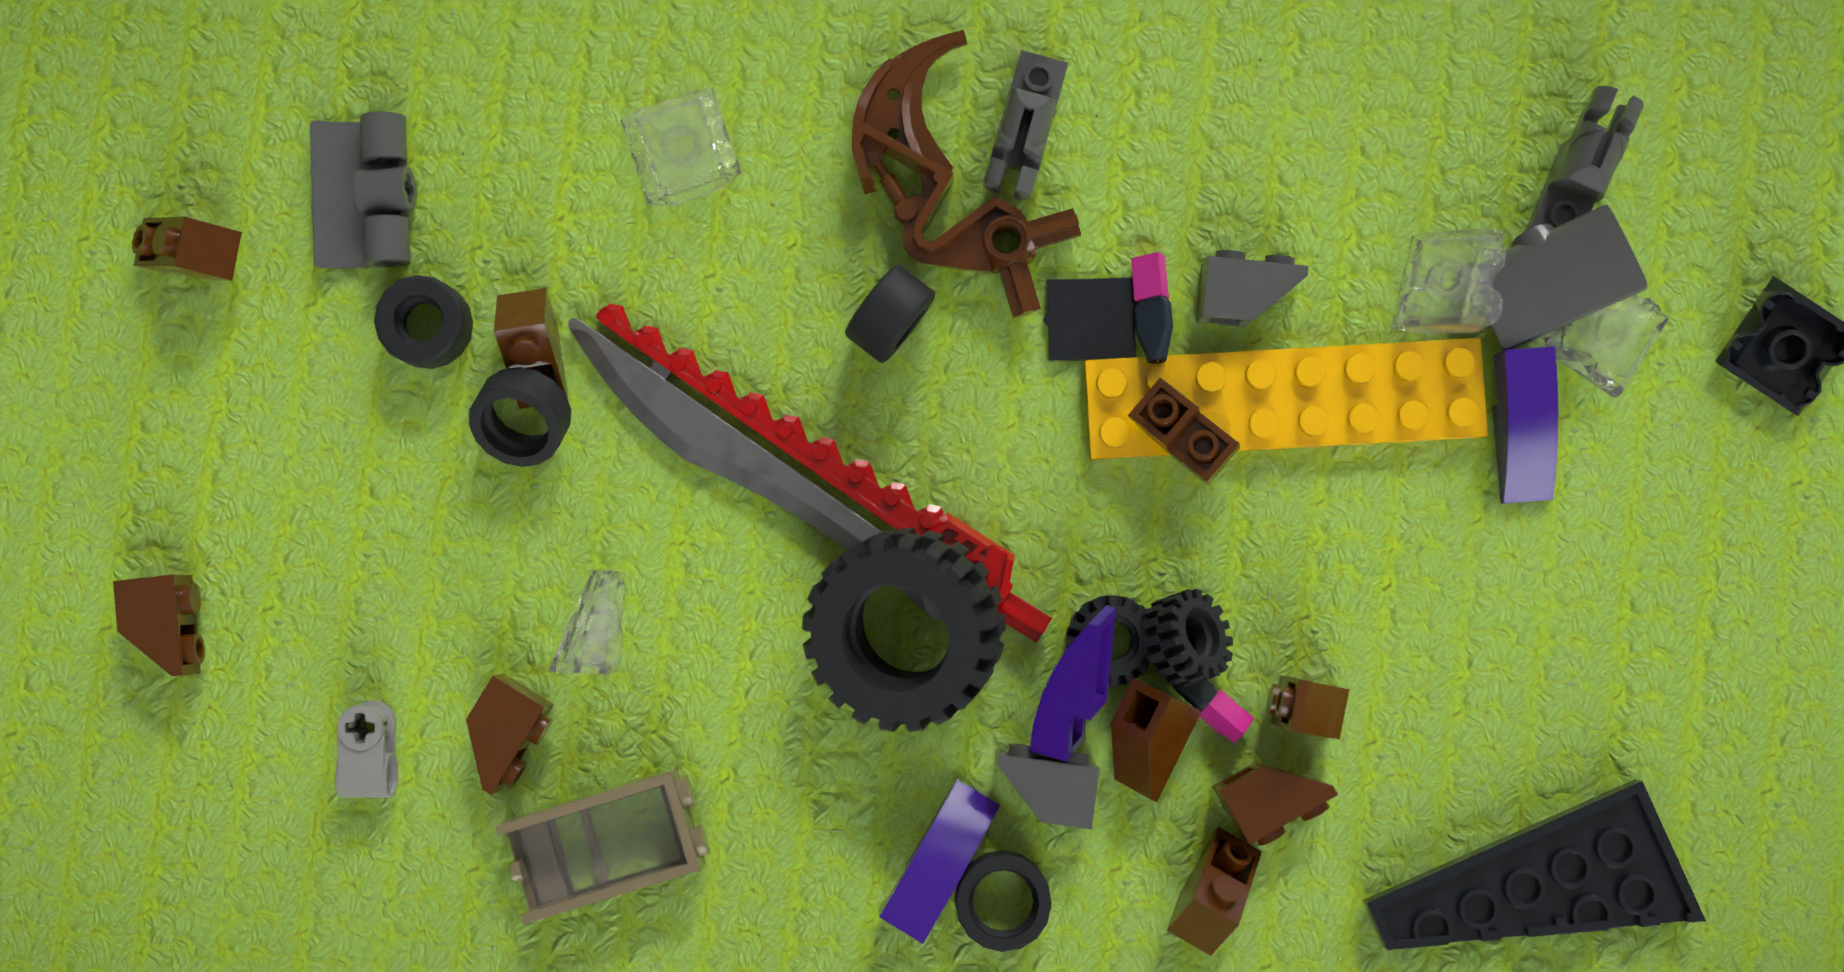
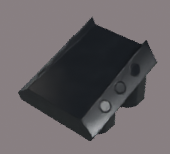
M1773 276L1715 362L1796 416H1799L1805 406L1811 404L1821 393L1822 381L1831 368L1844 364V322Z

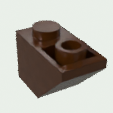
M188 217L143 218L142 225L137 227L132 239V251L136 254L133 266L206 280L232 281L242 232Z
M547 288L497 295L494 333L506 369L521 367L538 371L554 380L568 399L559 330ZM516 400L519 409L532 407L523 401Z
M173 574L113 581L117 632L171 676L201 674L200 663L205 658V644L202 636L197 633L196 613L200 610L201 598L197 585L193 584L192 575Z
M504 674L491 677L466 718L482 790L490 795L501 791L504 786L511 789L516 784L527 765L526 762L521 760L530 743L537 746L542 741L553 722V719L547 716L554 705L553 703Z
M1280 675L1279 685L1272 684L1269 690L1266 711L1268 714H1273L1271 720L1273 725L1290 731L1340 740L1349 689Z
M1133 677L1111 722L1114 779L1157 802L1202 711Z
M1258 762L1248 765L1212 786L1241 839L1249 845L1257 841L1259 846L1266 845L1281 837L1286 832L1283 826L1296 818L1301 817L1303 821H1307L1324 813L1330 807L1327 801L1338 795L1334 786L1324 781Z
M1218 827L1212 834L1178 896L1167 931L1211 956L1239 926L1262 851Z

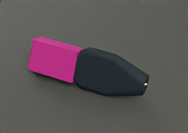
M1155 252L1131 258L1134 299L1138 302L1134 309L1136 335L1150 364L1166 362L1173 331L1171 302L1168 300L1166 258L1163 254Z
M1158 662L1154 664L1155 667L1158 668ZM1209 680L1186 687H1179V684L1171 685L1194 708L1202 711L1199 718L1215 732L1226 736L1232 743H1235L1244 735L1254 720L1248 712L1221 689L1216 691L1214 685Z

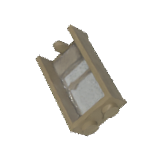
M674 768L523 816L508 819L496 825L498 836L508 834L515 858L509 864L510 874L514 883L522 882L529 909L521 914L523 924L701 870L706 864L704 856L710 854V848L703 826L695 827L689 807L695 806L696 802L689 778L687 776L680 778L678 768Z

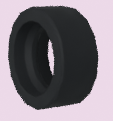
M521 367L501 369L488 377L469 409V427L475 441L490 456L503 463L520 467L539 465L553 457L571 423L570 404L566 394L554 380L538 371ZM508 398L525 402L535 408L544 418L548 427L547 432L539 435H527L516 432L500 420L495 412L493 403L495 400Z
M1001 850L981 855L969 863L957 884L955 893L958 921L968 937L983 948L1000 952L1022 949L1036 940L1048 924L1052 906L1048 883L1038 866L1022 854ZM1004 870L1016 873L1027 882L1032 892L1033 903L1030 914L1022 924L1014 929L1001 931L990 928L980 921L974 911L973 897L975 888L982 878L992 872Z

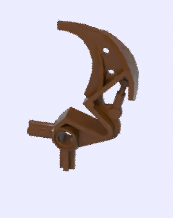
M964 30L944 34L919 43L893 59H888L866 84L858 100L853 117L852 152L856 169L865 195L876 192L870 167L876 169L881 178L879 182L894 205L895 218L904 225L903 244L908 255L925 265L992 274L1000 273L1012 317L1028 316L1033 312L1041 310L1028 264L1034 261L1036 249L1081 236L1079 221L1073 208L1027 221L1021 210L994 196L934 241L923 239V235L953 184L954 172H952L953 166L942 153L926 126L922 112V87L928 70L936 60L951 50L965 46L968 43ZM897 91L899 98L891 100L888 97V93ZM890 131H898L900 137L894 140L888 136ZM884 154L919 173L922 181L921 195L906 196L894 174H889L883 164ZM1006 232L1013 234L1019 241V248L1009 254L997 251L992 244V240L996 235Z

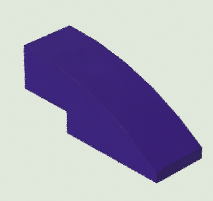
M1555 346L1503 350L1493 355L1498 404L1492 406L1500 501L1501 504L1553 500L1558 450V378Z
M1105 606L1069 645L1055 666L1041 695L1033 722L1029 752L1068 761L1085 741L1086 720H1091L1108 700L1115 607Z
M956 779L908 860L906 868L882 906L879 918L923 944L970 863L1000 804Z

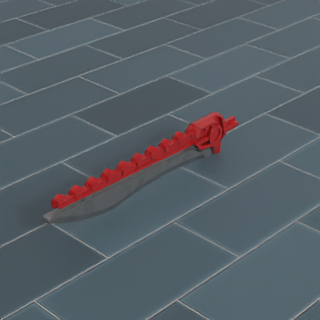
M608 303V306L598 311L596 318L604 326L654 359L655 361L650 368L581 320L576 318L569 320V329L609 388L641 423L685 461L725 477L767 498L810 523L846 550L865 541L872 535L882 532L669 383L667 380L672 373L896 530L900 528H915L916 533L919 535H923L930 530L943 534V543L949 546L956 542L969 549L965 557L973 565H976L981 560L990 572L985 577L990 588L998 586L1002 601L997 605L998 613L1005 614L1006 624L1035 643L1039 641L1047 629L1052 617L1011 592L1013 585L1010 579L1015 555L948 512L944 514L939 506L927 505L926 508H922L919 511L915 510L906 484L891 482V485L881 488L878 485L870 462L855 459L854 463L847 466L843 464L834 439L820 437V440L809 443L799 417L784 414V418H780L777 421L773 420L763 394L749 392V395L741 399L738 398L728 372L714 370L713 373L703 376L693 350L678 348V351L669 354L666 351L658 328L643 325L642 329L635 332L632 331L624 306ZM892 584L936 621H945L937 606L923 593L908 586Z

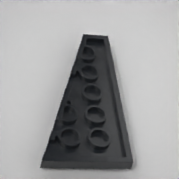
M1637 779L1362 900L1380 942L1387 950L1449 945L1450 942L1481 940L1483 942L1501 940V938L1538 937L1605 931L1608 928L1637 925L1648 927L1661 925L1660 923L1706 921L1643 781Z

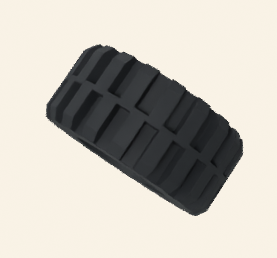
M900 528L891 534L884 531L872 535L831 562L821 573L822 580L813 585L807 598L808 602L812 604V608L803 614L802 629L811 632V638L803 643L805 658H815L818 665L811 674L818 686L826 682L834 693L828 699L838 709L846 703L854 709L851 718L864 725L871 718L879 720V730L895 732L901 724H906V729L909 732L924 730L930 722L940 725L952 719L958 710L966 708L994 673L993 668L1001 658L1004 644L1000 641V638L1006 630L1005 614L998 613L997 605L1002 601L998 586L991 588L988 586L985 577L990 572L981 560L976 565H973L965 557L969 549L959 542L954 543L952 546L943 543V534L929 530L925 534L919 535L916 533L915 528ZM888 584L908 586L923 593L937 606L945 620L948 632V649L938 665L928 671H905L888 664L873 650L865 634L863 611L866 600L875 590Z

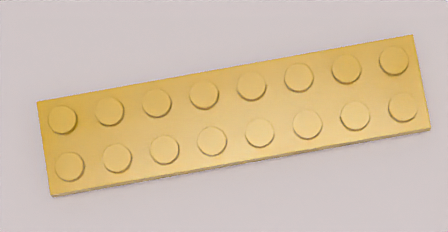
M1481 338L1169 355L1166 362L1160 364H1150L1146 357L1084 361L1090 460L1171 456L1128 417V414L1160 377L1200 408V413L1238 441L1240 449L1237 452L1472 439L1488 436Z

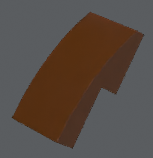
M1161 377L1128 414L1129 419L1206 485L1213 481L1240 449L1238 441L1200 413V408Z

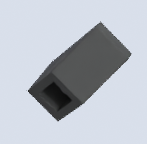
M1218 250L1215 256H1208L1201 266L1196 322L1246 327L1308 276L1309 266L1295 265V258L1291 256L1267 255L1265 256V261L1245 260L1246 253L1241 251Z
M1009 743L1008 752L997 750V765L1042 823L1092 829L1100 768L1096 764L1088 763L1089 754L1074 752L1068 761H1063L1055 758L1041 757L1036 753L1029 752V745Z

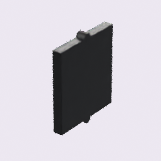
M1133 278L1047 280L1048 315L1044 317L1043 324L1048 326L1049 361H1085L1136 357Z

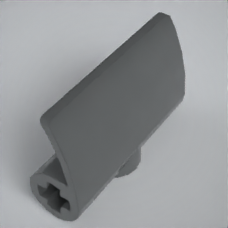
M369 112L360 116V122L312 121L310 123L315 266L319 268H386L411 264L409 211L414 210L416 206L417 189L413 172L407 166L406 117L394 112Z
M1606 204L1557 227H1553L1552 224L1534 226L1517 236L1510 248L1463 269L1472 295L1480 309H1484L1502 350L1514 349L1647 289L1646 278L1615 215Z

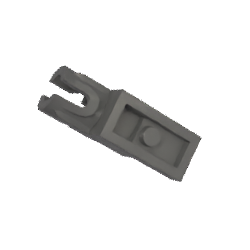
M1021 50L983 183V187L999 195L1006 169L1013 168L1019 171L1013 199H1031L1068 62Z
M1598 86L1593 90L1589 102L1580 114L1571 138L1562 143L1526 230L1541 224H1552L1553 227H1557L1592 211L1594 204L1604 198L1614 171L1629 143V136L1633 132L1644 107L1641 99L1632 96L1627 105L1617 106L1606 129L1598 125L1597 122L1609 112L1618 89L1610 86Z

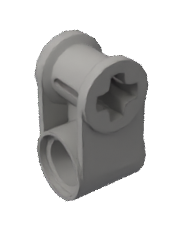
M365 701L344 711L338 720V761L335 775L337 794L340 798H392L395 795L398 783L395 713L383 701ZM365 717L366 722L374 723L375 731L369 733L368 728L360 727V719Z

